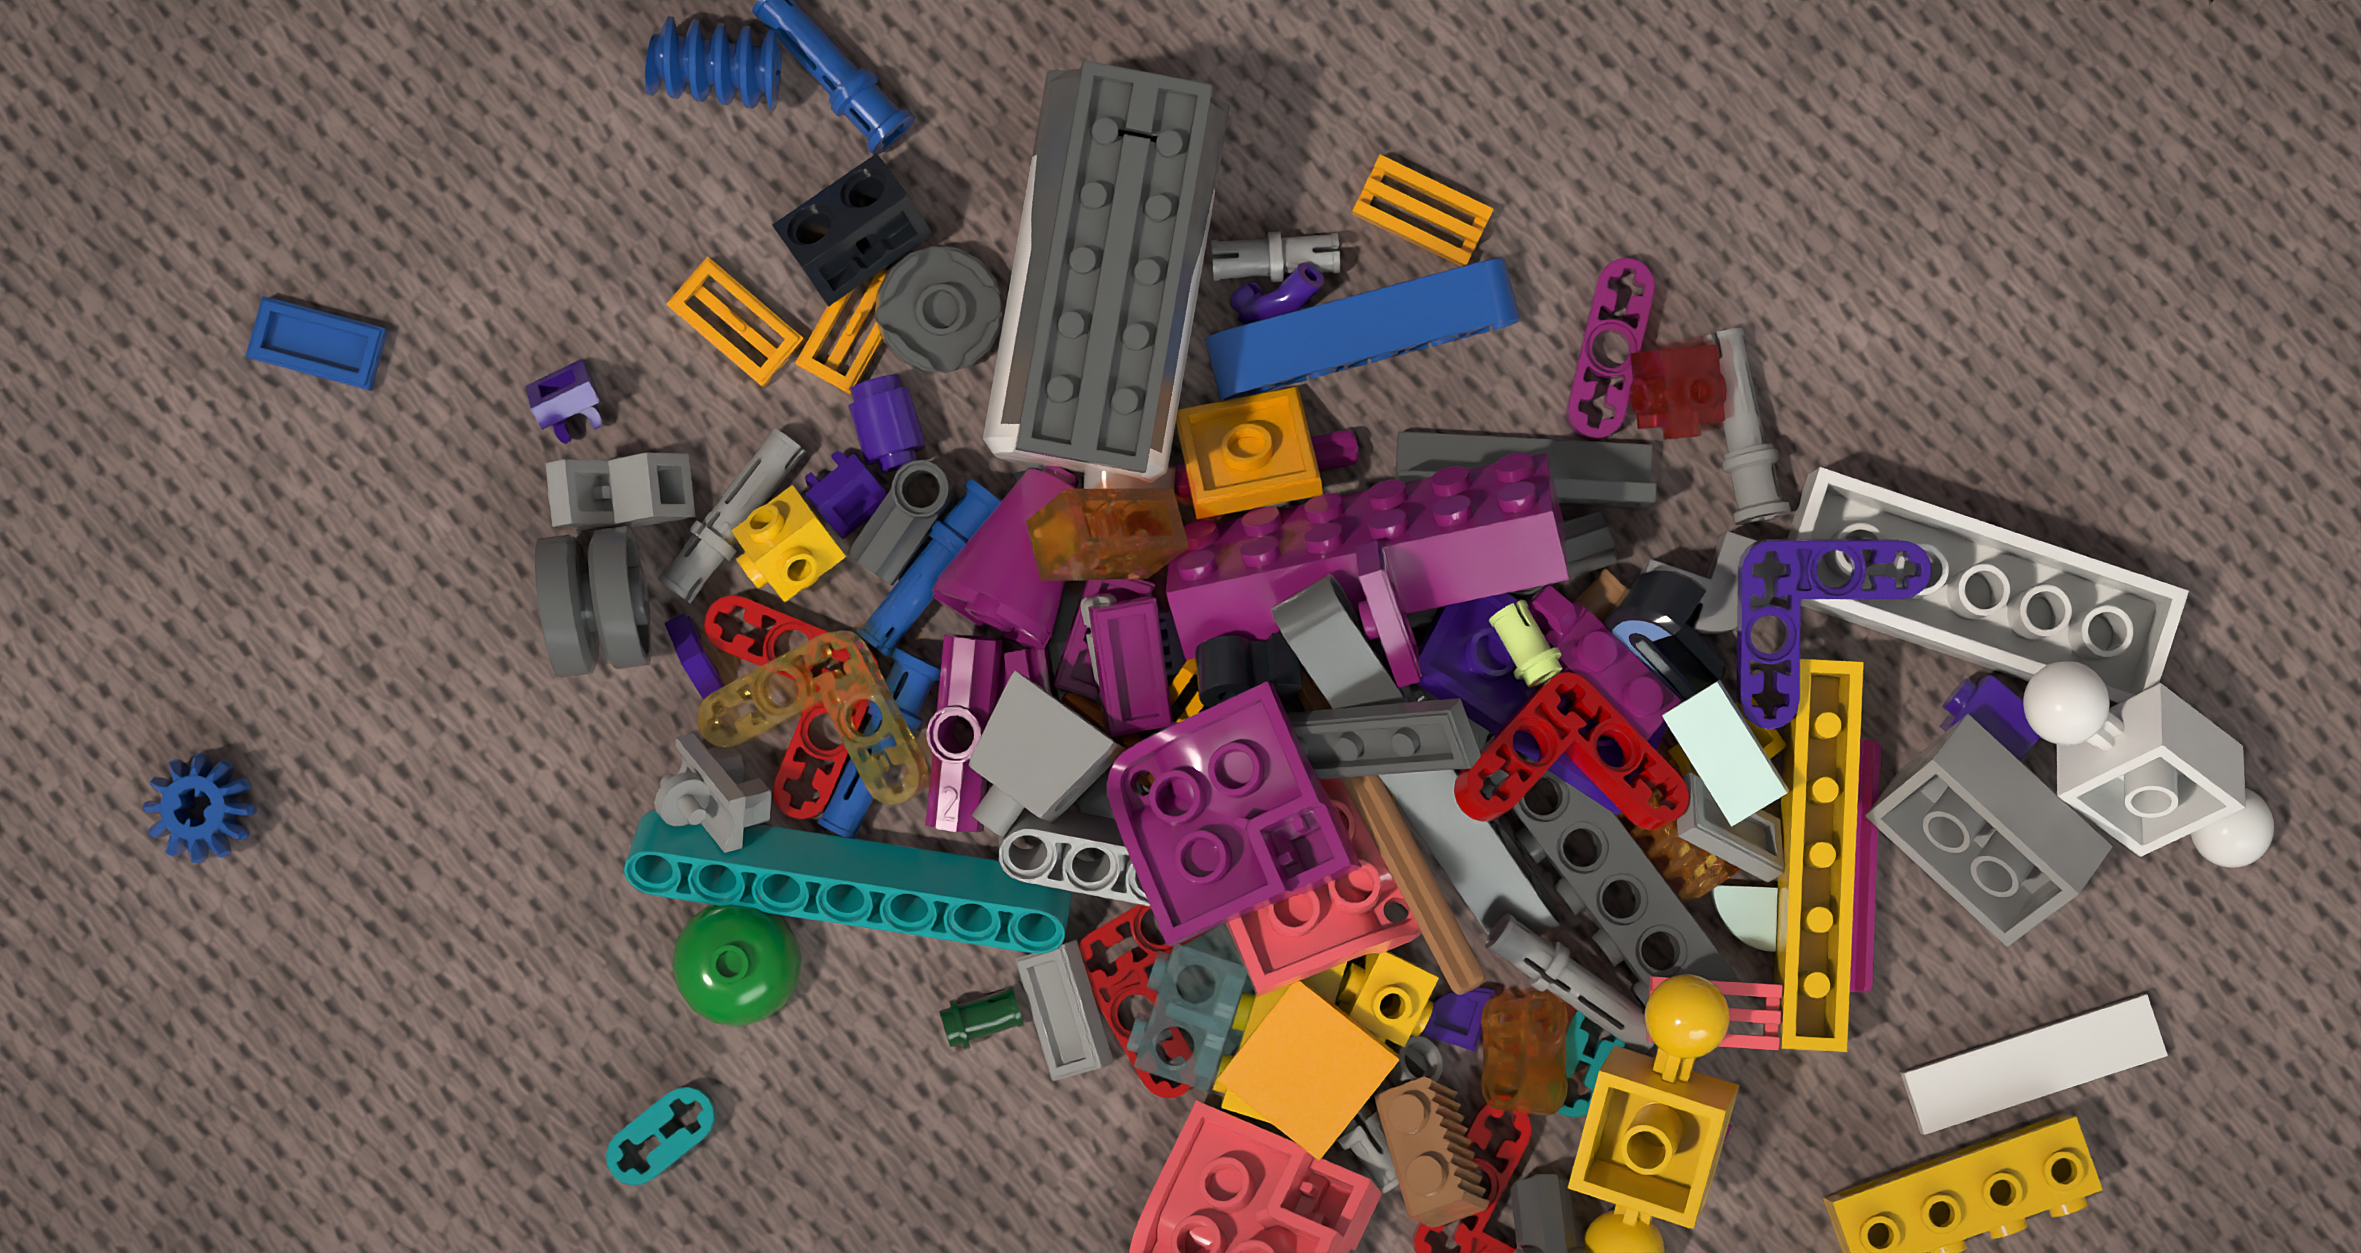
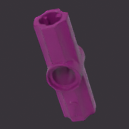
M944 635L937 712L930 719L926 731L927 743L932 751L926 826L954 832L977 833L984 831V825L976 820L972 814L988 793L989 781L969 767V762L997 704L1003 640L976 635ZM960 717L967 719L974 730V739L968 749L963 748L955 738L954 728Z

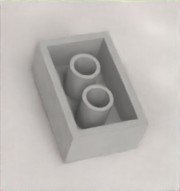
M1969 714L1965 715L1906 764L1864 815L2006 947L2079 895L2113 847Z

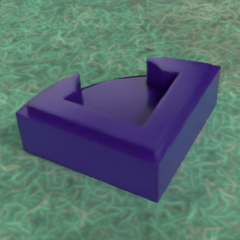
M682 613L665 622L664 624L680 663L704 702L706 703L724 694L723 688H725V684L716 665H713L706 654L700 640L701 636L690 616L686 617L685 613Z
M1477 987L1461 995L1455 992L1444 994L1443 997L1441 996L1433 1004L1431 1016L1421 1034L1475 1052L1495 991Z

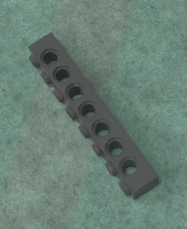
M1439 607L1408 613L1407 617L1411 629L1419 626L1429 627ZM1380 637L1376 638L1382 646V648L1384 649ZM1416 683L1408 685L1419 702L1440 700ZM1468 718L1480 751L1485 746V740L1489 731ZM1518 752L1519 757L1525 761L1535 762L1521 752ZM1500 768L1497 772L1483 780L1484 785L1480 790L1482 796L1486 800L1493 797V789L1501 780L1509 775ZM1548 770L1541 778L1551 782L1557 790L1558 801L1555 808L1547 815H1537L1529 810L1523 797L1509 810L1522 827L1513 834L1519 845L1536 865L1543 859H1546L1560 879L1552 885L1553 889L1575 916L1585 910L1599 929L1591 938L1613 967L1622 961L1626 964L1638 980L1636 984L1630 987V990L1644 1009L1649 998L1650 976L1673 977L1681 974H1691L1707 980L1730 981L1737 976L1614 813ZM1576 829L1587 831L1596 842V854L1593 860L1582 867L1571 864L1566 859L1563 851L1565 838ZM1616 880L1626 882L1635 894L1633 909L1629 914L1621 918L1611 916L1605 910L1602 902L1605 888ZM1655 932L1666 934L1674 946V954L1671 961L1660 969L1649 967L1645 963L1641 952L1644 940Z

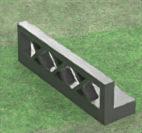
M1399 431L1397 434L1395 480H1400L1404 483L1430 478L1436 472L1448 467L1461 466L1472 469L1495 464L1500 458L1513 453L1537 455L1547 452L1560 506L1648 510L1656 503L1657 483H1651L1653 445Z

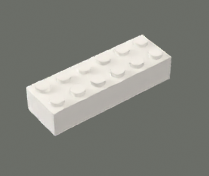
M1822 467L1808 474L1787 539H1899L1915 543L1929 557L1931 575L1923 591L1914 597L1906 599H1801V606L2027 682L2040 669L2049 664L2059 661L2078 662L2094 670L2103 680L2109 694V708L2159 684L2189 592L2188 590ZM1872 549L1862 550L1866 573L1861 589H1870L1872 587L1869 575L1892 577L1895 580V587L1903 586L1904 576L1915 574V563L1904 560L1903 550L1897 551L1895 561L1889 564L1869 562ZM1838 550L1829 551L1824 554L1818 561L1816 568L1818 579L1823 585L1830 588L1840 587L1846 583L1852 571L1851 561L1848 556ZM1784 564L1781 575H1785L1786 564ZM1787 596L1781 597L1780 599L1787 601Z

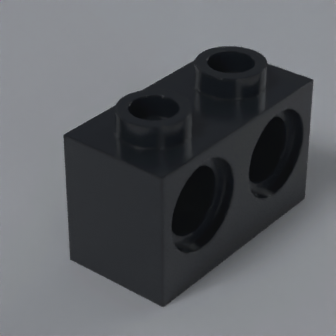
M877 153L772 224L828 307L933 235L910 196Z

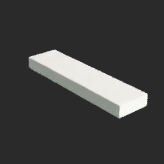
M2140 994L1900 1073L1920 1134L1926 1135L2168 1055L2148 995Z

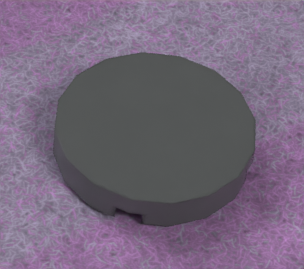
M931 246L906 254L887 271L877 291L875 319L882 341L898 360L919 371L948 373L971 366L991 349L1001 329L1000 291L995 277L976 257L958 248Z

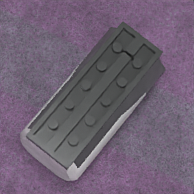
M1086 60L1083 61L1080 69L1067 71L1050 70L1047 72L983 440L996 457L1043 469L1044 466H1057L1073 475L1083 477L1085 470H1098L1127 475L1152 483L1167 473L1230 109L1229 104L1211 96L1212 84Z

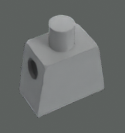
M1014 671L970 758L969 767L993 784L972 816L1001 837L1006 835L1024 808L1039 818L1052 823L1123 753L1125 747L1030 678Z

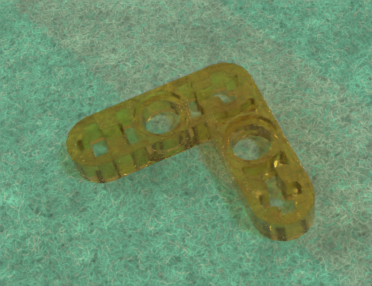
M832 631L809 640L711 693L702 701L698 709L697 723L700 733L711 744L717 747L728 748L746 743L823 702L866 789L874 799L883 804H900L914 799L923 791L927 784L928 768L926 761L867 645L860 636L851 631ZM830 644L835 650L846 648L849 651L851 659L843 664L846 672L845 676L840 670H833L813 678V674L807 668L816 666L832 656ZM803 656L805 658V665L800 661ZM777 671H786L797 681L799 687L798 697L789 707H782L776 704L770 697L768 691L769 681ZM815 683L820 687L819 692H816ZM749 685H750L751 693L747 691V687H748ZM860 699L873 701L881 710L882 724L874 735H864L853 725L851 719L852 709ZM753 700L759 710L750 712L735 722L737 733L732 727L721 729L717 718L724 714L722 702L727 708H733ZM762 714L766 716L765 721L762 720ZM893 735L897 745L884 749L894 765L905 763L908 767L910 774L902 779L904 791L898 784L887 786L884 782L883 775L890 770V765L883 751L875 753L870 757L866 747L885 742Z

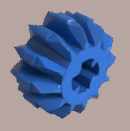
M195 754L191 762V768L183 760L173 759L168 765L174 782L154 776L150 781L152 788L163 794L161 802L147 801L142 806L144 812L161 814L162 820L156 822L148 829L149 835L152 838H161L171 834L166 844L165 852L170 856L178 857L188 847V855L192 863H204L209 853V847L218 857L225 858L231 854V845L225 834L235 839L246 840L250 835V831L242 824L236 822L237 816H251L257 812L255 804L238 803L237 801L238 796L248 792L252 787L249 779L241 778L228 783L234 771V764L228 760H221L212 769V763L208 754ZM193 795L195 797L210 798L211 805L203 811L206 821L190 819L188 811L196 806Z

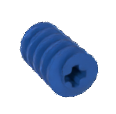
M668 16L660 33H654L649 42L645 65L646 93L651 96L656 94L664 80L668 96L678 99L683 95L689 83L693 99L697 102H704L707 100L713 86H715L718 102L721 105L728 106L732 103L738 89H740L743 105L746 108L754 109L765 92L768 107L771 111H774L779 95L782 51L779 49L775 30L768 29L761 46H754L750 27L743 26L736 42L731 43L728 41L725 23L718 22L710 40L703 39L699 20L693 19L686 35L678 36L675 18Z

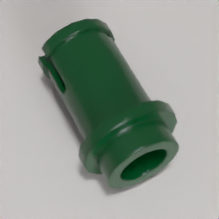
M1012 986L1007 987L1006 990L957 1005L956 999L950 1000L951 1007L939 1011L950 1048L963 1044L964 1050L971 1048L970 1041L1018 1026L1019 1028L1024 1026Z

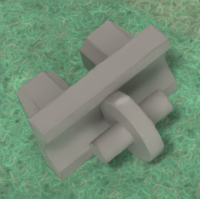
M694 733L676 737L675 747L682 756L681 768L677 775L668 774L661 779V788L657 792L654 801L656 812L666 824L672 826H684L689 823L691 825H698L701 823L724 853L742 849L744 828L770 820L772 797L770 789L760 778L743 782L744 765L742 758L731 743L706 749Z

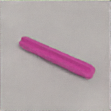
M1860 739L1850 992L1861 993L1870 991L1873 983L1878 828L1864 815L1879 797L1881 745L1878 741Z

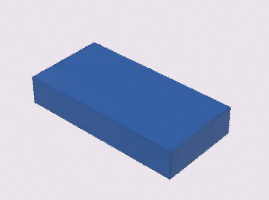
M262 296L245 357L250 360L372 391L388 330Z

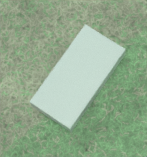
M1720 680L1662 715L1731 827L1788 793V787Z

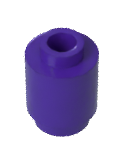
M899 375L881 376L851 387L850 392L853 403L849 404L848 407L865 464H879L881 473L899 470L905 464L917 460L916 452L926 448V442L910 389L908 387L902 388Z

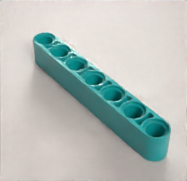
M656 810L646 813L639 819L624 867L625 878L631 886L649 895L719 906L731 904L752 907L765 913L1027 953H1048L1054 951L1062 944L1072 900V891L1021 882L1011 878L1003 870L1000 861L760 824L744 828L742 849L724 853L701 823L698 825H691L689 823L684 826H672L666 824Z

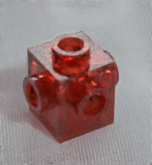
M1718 344L1630 353L1633 377L1630 387V402L1633 411L1636 413L1638 429L1662 428L1663 440L1702 436L1701 423L1725 421L1724 403L1727 396V387L1720 370Z

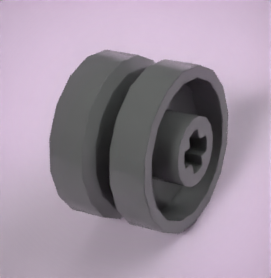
M622 526L595 530L588 548V564L581 544L570 534L537 539L535 546V577L538 605L545 644L556 677L563 678L593 673L599 658V638L607 661L615 669L650 665L652 656L650 603L644 571L631 528Z

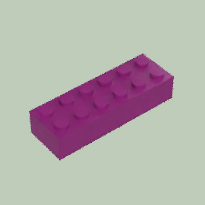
M1547 452L1537 455L1513 453L1500 458L1495 464L1472 469L1461 466L1448 467L1436 472L1430 478L1406 483L1400 480H1387L1372 486L1368 491L1346 496H1340L1335 493L1322 494L1299 506L1280 510L1274 507H1261L1248 512L1243 518L1219 523L1210 520L1190 523L1180 531L1173 532L1175 536L1170 539L1166 595L1185 659L1188 660L1195 658V649L1199 644L1211 638L1233 635L1244 637L1249 641H1266L1272 633H1281L1274 619L1272 607L1328 573L1337 580L1359 612L1358 602L1367 599L1358 577L1355 546L1378 540L1379 544L1382 543L1406 614L1569 580L1564 522Z

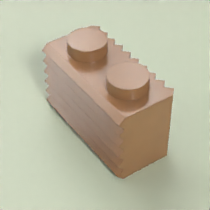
M1424 1076L1378 1093L1374 1098L1409 1220L1413 1219L1418 1221V1223L1422 1222V1225L1426 1224V1226L1433 1228L1484 1211L1490 1201L1482 1198L1486 1189L1479 1186L1482 1176L1475 1173L1479 1165L1472 1161L1475 1152L1468 1149L1472 1140L1464 1137L1468 1128L1461 1125L1465 1116L1457 1113L1461 1105L1454 1101L1457 1092Z

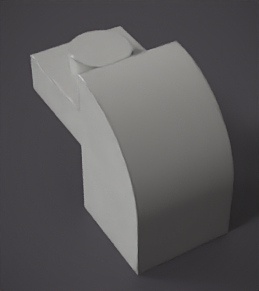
M646 452L613 460L563 459L545 463L552 527H576L577 531H595L622 526L636 527L661 524L696 517L689 454Z
M1729 531L1719 536L1706 578L1651 559L1643 564L1640 575L1650 571L1661 570L1676 571L1692 577L1706 588V593L1696 606L1690 625L1700 635L1727 633L1737 629L1738 564L1740 556L1756 540ZM1773 551L1765 552L1764 562L1753 564V575L1764 579L1765 598L1751 595L1750 608L1769 604L1773 597L1774 577L1781 575L1784 563L1774 559Z

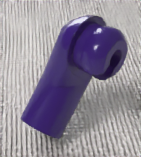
M1303 262L1294 269L1276 290L1265 295L1257 283L1249 282L1247 285L1243 284L1231 295L1230 305L1240 314L1238 320L1245 325L1299 311L1323 286L1324 278L1315 266Z

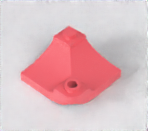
M1341 778L1319 779L1333 807H1336L1362 868L1305 894L1295 895L1226 923L1257 997L1360 956L1371 953L1381 954L1416 939L1422 933ZM1398 903L1407 909L1409 915L1404 921L1395 923L1385 917L1384 909L1390 904Z
M1196 1100L1142 1211L1132 1238L1129 1253H1349L1350 1250H1356L1382 1192L1369 1178L1322 1158L1317 1160L1293 1141Z

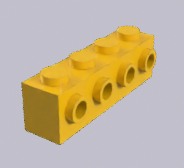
M2062 1113L1823 1197L1842 1253H1960L1967 1249L1964 1239L1987 1231L1991 1239L2012 1235L2028 1227L2026 1217L2049 1210L2051 1217H2060L2077 1212L2088 1206L2086 1196L2103 1191L2077 1116Z

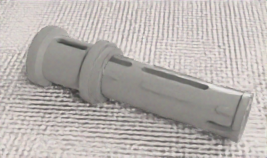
M1733 328L1717 331L1718 337H1715V334L1712 333L1708 334L1702 339L1707 350L1729 451L1723 455L1722 468L1723 472L1731 474L1738 511L1733 514L1735 525L1753 524L1790 514V503L1782 501L1774 465L1780 460L1778 450L1774 449L1773 444L1766 443L1743 339V329Z

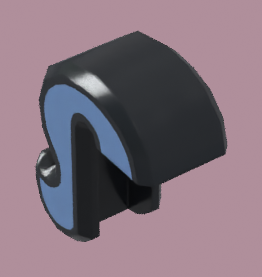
M1655 570L1642 573L1629 583L1604 619V625L1681 700L1677 704L1679 705L1716 681L1721 680L1726 670L1725 662L1711 645L1687 622L1706 593V588L1692 577L1679 572Z

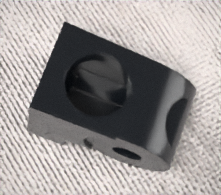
M1272 633L1266 641H1249L1244 637L1233 635L1219 636L1202 642L1195 649L1199 700L1207 707H1213L1268 681L1274 684L1281 703L1285 708L1302 687L1299 659L1282 633Z

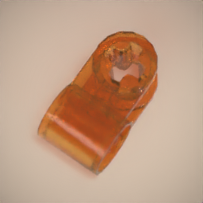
M1537 989L1532 990L1525 998L1518 999L1510 994L1494 995L1486 1001L1482 1009L1483 1072L1481 1088L1487 1104L1493 1109L1550 1116L1555 1114L1565 1101L1568 1089L1566 1075L1567 1011L1563 1000L1548 989L1543 992ZM1507 1015V1017L1514 1020L1500 1022L1499 1019L1501 1016ZM1538 1019H1549V1023L1544 1025L1535 1021Z

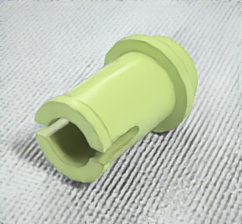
M1520 600L1515 605L1512 603L1495 613L1489 619V622L1496 629L1517 666L1513 672L1517 680L1524 679L1528 688H1532L1550 680L1561 672L1563 668L1558 659L1562 654L1558 648H1550L1530 613L1527 602Z

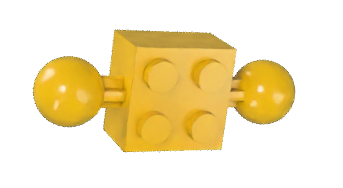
M1691 974L1673 976L1660 983L1651 993L1645 1008V1023L1651 1039L1658 1046L1655 1058L1614 1046L1599 1070L1568 1189L1614 1203L1615 1208L1601 1214L1587 1228L1582 1242V1248L1585 1249L1586 1253H1665L1662 1235L1652 1221V1217L1694 1229L1707 1203L1739 1085L1693 1070L1696 1058L1710 1053L1722 1042L1727 1033L1730 1019L1729 1007L1724 995L1716 985L1703 977Z

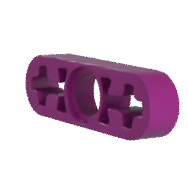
M1621 258L1609 263L1600 273L1595 284L1566 406V419L1570 428L1575 434L1586 440L1597 441L1611 436L1621 426L1625 417L1655 291V282L1651 271L1642 262L1632 258ZM1623 272L1633 274V285L1642 288L1641 296H1632L1627 302L1623 317H1635L1637 319L1635 329L1620 320L1598 319L1600 309L1610 315L1614 312L1617 292L1608 288V280L1618 281ZM1605 332H1613L1625 340L1628 347V355L1623 364L1617 367H1605L1596 361L1592 353V344L1598 335ZM1585 370L1601 379H1622L1620 390L1610 384L1606 388L1603 405L1605 408L1613 410L1612 419H1602L1597 428L1588 426V415L1578 411L1579 402L1589 403L1592 399L1597 381H1584Z

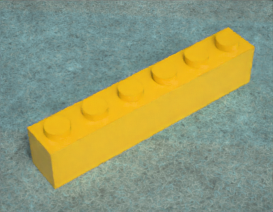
M1800 659V701L1798 710L1792 720L1785 724L1784 742L1787 746L1783 751L1782 779L1789 791L1781 797L1780 824L1784 874L1778 876L1776 952L1773 984L1782 985V998H1780L1779 1003L1781 1020L1780 1024H1778L1779 1048L1847 1052L1864 662Z

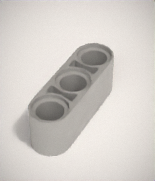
M1024 808L1004 837L999 836V861L1003 870L1011 878L1021 882L1150 906L1115 819L1066 810L1051 823ZM1024 835H1032L1043 841L1032 849H1022L1012 843L1015 839ZM1085 848H1098L1105 852V855L1095 861H1084L1076 856L1080 850Z

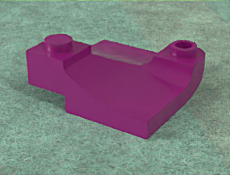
M1268 681L1125 750L1115 760L1110 769L1107 781L1109 803L1124 845L1166 945H1177L1236 918L1295 895L1305 894L1362 868L1337 808L1333 807L1305 754L1274 684ZM1150 772L1154 776L1155 781L1150 788L1149 794L1142 796L1138 792L1137 781L1142 774Z

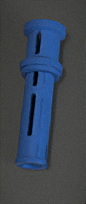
M758 0L752 9V13L767 28L775 30L776 37L823 86V89L830 95L829 103L831 104V110L839 117L845 115L868 140L866 148L873 155L887 150L907 132L913 124L915 116L908 109L900 110L877 85L879 77L872 70H867L866 68L859 69L850 61L810 15L808 16L796 3V0Z
M971 478L964 484L966 493L943 521L937 520L931 527L932 530L928 534L933 538L865 624L856 631L888 658L892 654L891 651L934 599L932 589L938 576L1001 502Z
M897 647L894 648L891 654L895 662L879 695L871 696L867 703L869 706L867 712L872 715L850 761L846 765L845 771L823 816L817 822L826 829L846 838L856 839L861 823L879 787L883 783L884 777L906 732L913 734L915 729H919L922 723L919 713L934 682L940 681L941 669Z

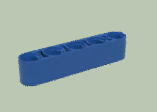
M1497 258L1231 328L1208 336L1204 341L1220 400L1225 401L1245 397V391L1247 390L1250 396L1307 381V374H1309L1310 379L1363 366L1368 364L1367 358H1370L1371 363L1426 349L1429 348L1428 342H1431L1432 347L1490 332L1489 326L1491 325L1493 330L1505 328L1521 321L1505 260Z

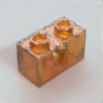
M1173 488L1065 489L1026 520L1041 581L1148 579L1189 548Z

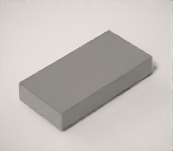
M1691 772L1681 777L1686 783L1689 801L1684 814L1677 819L1678 837L1766 882L1784 874L1779 818L1760 809L1731 827L1701 777Z
M1077 940L1061 944L1057 949L1048 953H1031L1015 958L1052 1082L1113 1064L1114 1061Z

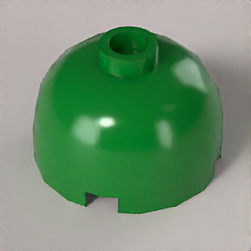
M710 904L688 920L677 938L672 968L677 989L694 1012L715 1024L741 1027L764 1021L786 1005L799 983L802 956L796 936L782 915L765 913L752 907Z

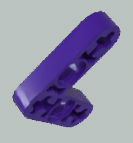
M1765 539L1756 541L1748 546L1740 556L1738 564L1737 702L1743 716L1760 728L1775 729L1790 722L1798 710L1800 701L1801 599H1906L1914 597L1923 591L1931 575L1930 559L1925 551L1915 543L1899 539ZM1872 549L1869 562L1874 564L1892 563L1895 561L1896 552L1903 550L1904 560L1915 563V574L1904 576L1903 586L1895 587V580L1892 577L1869 575L1872 587L1870 589H1861L1866 573L1862 550ZM1773 551L1774 559L1786 564L1785 575H1777L1773 580V596L1776 598L1787 596L1786 608L1770 604L1750 608L1751 595L1765 598L1764 579L1753 575L1752 568L1753 564L1764 562L1765 552ZM1829 551H1842L1851 561V576L1840 587H1826L1817 576L1816 568L1818 561ZM1771 615L1782 620L1787 634L1785 642L1779 649L1766 653L1755 648L1750 634L1757 620ZM1751 660L1766 664H1776L1787 660L1785 673L1772 670L1773 688L1783 693L1785 700L1784 704L1773 706L1771 716L1765 717L1761 707L1751 704L1752 694L1761 693L1764 688V672L1761 670L1750 672Z

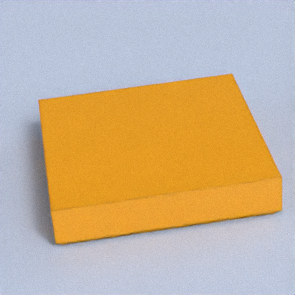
M1298 386L1179 409L1177 411L1176 426L1196 519L1323 494L1318 465Z
M1302 979L1292 983L1219 1074L1217 1081L1317 1160H1320L1400 1060V1055Z

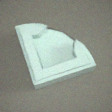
M1711 885L1714 909L1725 927L1737 939L1750 947L1776 952L1778 888Z

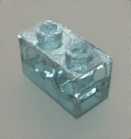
M1180 943L1173 946L1171 955L1158 951L1146 988L1158 991L1151 1014L1148 1016L1137 1013L1126 1046L1127 1050L1137 1053L1134 1067L1208 1092L1247 976L1245 966ZM1190 965H1202L1209 969L1214 977L1212 993L1208 998L1200 1002L1185 1000L1180 996L1176 988V980L1179 973ZM1181 1027L1191 1034L1194 1040V1048L1191 1055L1181 1063H1168L1158 1055L1155 1047L1158 1035L1166 1028Z

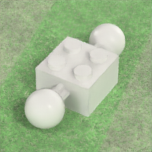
M2073 661L2055 662L2043 667L2031 678L2024 693V713L2029 725L2040 737L2057 744V796L2140 857L2188 834L2191 835L2196 849L2204 858L2222 867L2236 868L2249 865L2266 852L2273 838L2274 820L2266 802L2258 794L2245 788L2243 745L2163 684L2159 683L2109 708V694L2103 680L2094 670L2084 664Z

